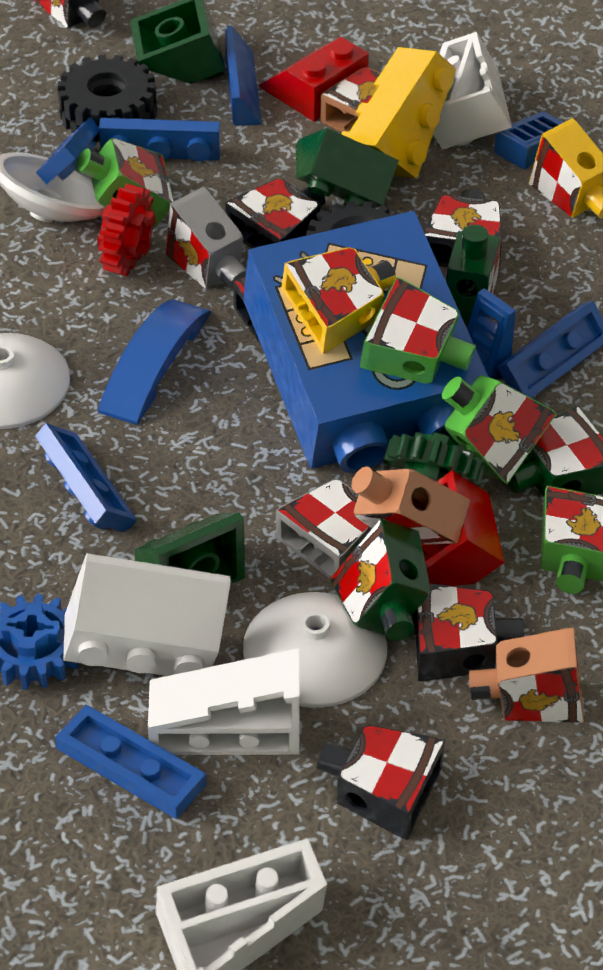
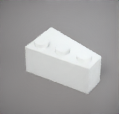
M474 32L443 43L440 55L456 68L453 85L448 91L440 114V121L433 133L441 148L446 149L455 145L463 146L469 144L474 139L512 128L498 67L478 33Z
M299 648L150 680L149 741L173 755L299 754Z
M307 838L157 886L156 915L177 970H242L323 910L327 883Z

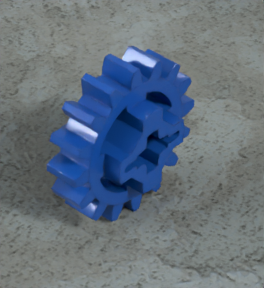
M37 594L33 602L26 603L25 598L19 595L17 596L16 606L10 607L4 602L0 603V673L2 672L4 685L8 686L15 679L21 680L22 689L27 690L31 681L38 680L42 688H47L49 677L54 676L63 681L66 679L65 667L72 669L79 667L77 662L63 661L64 619L67 608L62 610L61 599L56 597L49 604L43 603L42 594Z

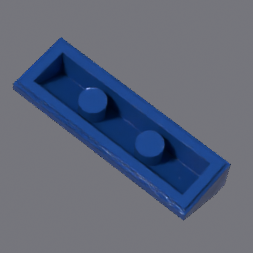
M227 26V29H225V56L232 122L235 126L260 125L262 121L254 53L234 27Z

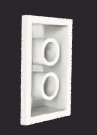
M86 553L65 613L63 661L164 676L212 667L220 647L231 584L230 576Z

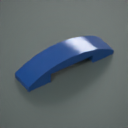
M174 299L168 300L156 308L134 334L120 357L97 409L98 413L138 425L156 398V386L187 339H195L210 316L211 310Z

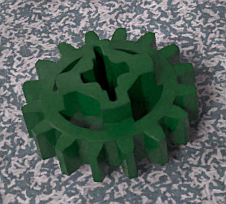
M416 432L414 438L406 434H402V437L393 435L392 439L389 440L384 460L388 461L387 464L389 466L397 467V469L415 470L436 482L453 470L473 484L480 486L486 464H483V459L473 457L474 453L467 451L466 445L458 444L449 439V436L435 432L433 434Z

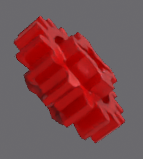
M126 183L124 188L120 187L118 189L117 198L112 197L111 205L105 207L102 213L101 231L97 237L98 250L103 251L99 262L104 264V271L128 276L130 269H134L137 259L140 260L142 254L146 255L152 245L153 227L156 223L155 210L151 209L154 197H150L151 191L149 189Z

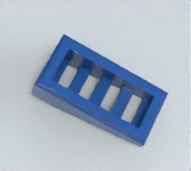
M545 111L511 124L512 128L496 133L494 153L526 170L535 162L542 134L564 122Z
M482 289L477 294L467 330L473 344L476 345V351L488 377L498 380L502 375L497 365L512 355L516 310L488 290ZM490 316H491L493 319H495L496 321H498V324H497L495 321H493L492 319H490Z

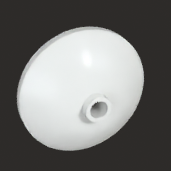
M20 152L0 155V186L18 205L30 211L32 217L43 222H53V220L75 222L94 219L102 215L105 207L99 204L95 198L90 176L75 169L65 180L62 181L56 176L46 185L35 172L48 159L47 157Z
M0 333V429H10L34 423L53 412L61 404L68 392L70 373L62 354L47 342L24 334Z
M323 592L298 593L281 598L266 606L250 623L243 642L244 660L299 648V706L330 707L359 697L378 680L387 659L386 636L356 626L349 617L339 596Z

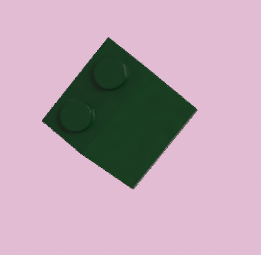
M180 0L130 20L139 66L145 64L149 71L189 84L201 79H210L217 73L226 70L217 29L204 0Z
M329 128L298 139L296 145V179L307 183L309 191L325 197H330L331 194L344 200V206H346V201H355L356 206H364V201L373 202V208L384 205L399 162L398 159Z
M240 512L218 513L201 521L190 523L185 528L162 538L151 540L145 545L134 549L135 561L230 576V583L233 584L245 578L244 518Z

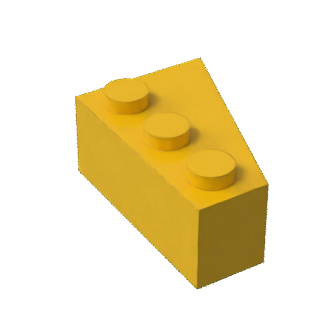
M398 47L374 83L377 88L376 92L368 103H361L355 113L359 118L349 132L342 131L341 134L398 159L399 162L394 176L417 179L421 166L427 157V150L435 127L440 121V114L448 91L453 85L456 68L437 51Z

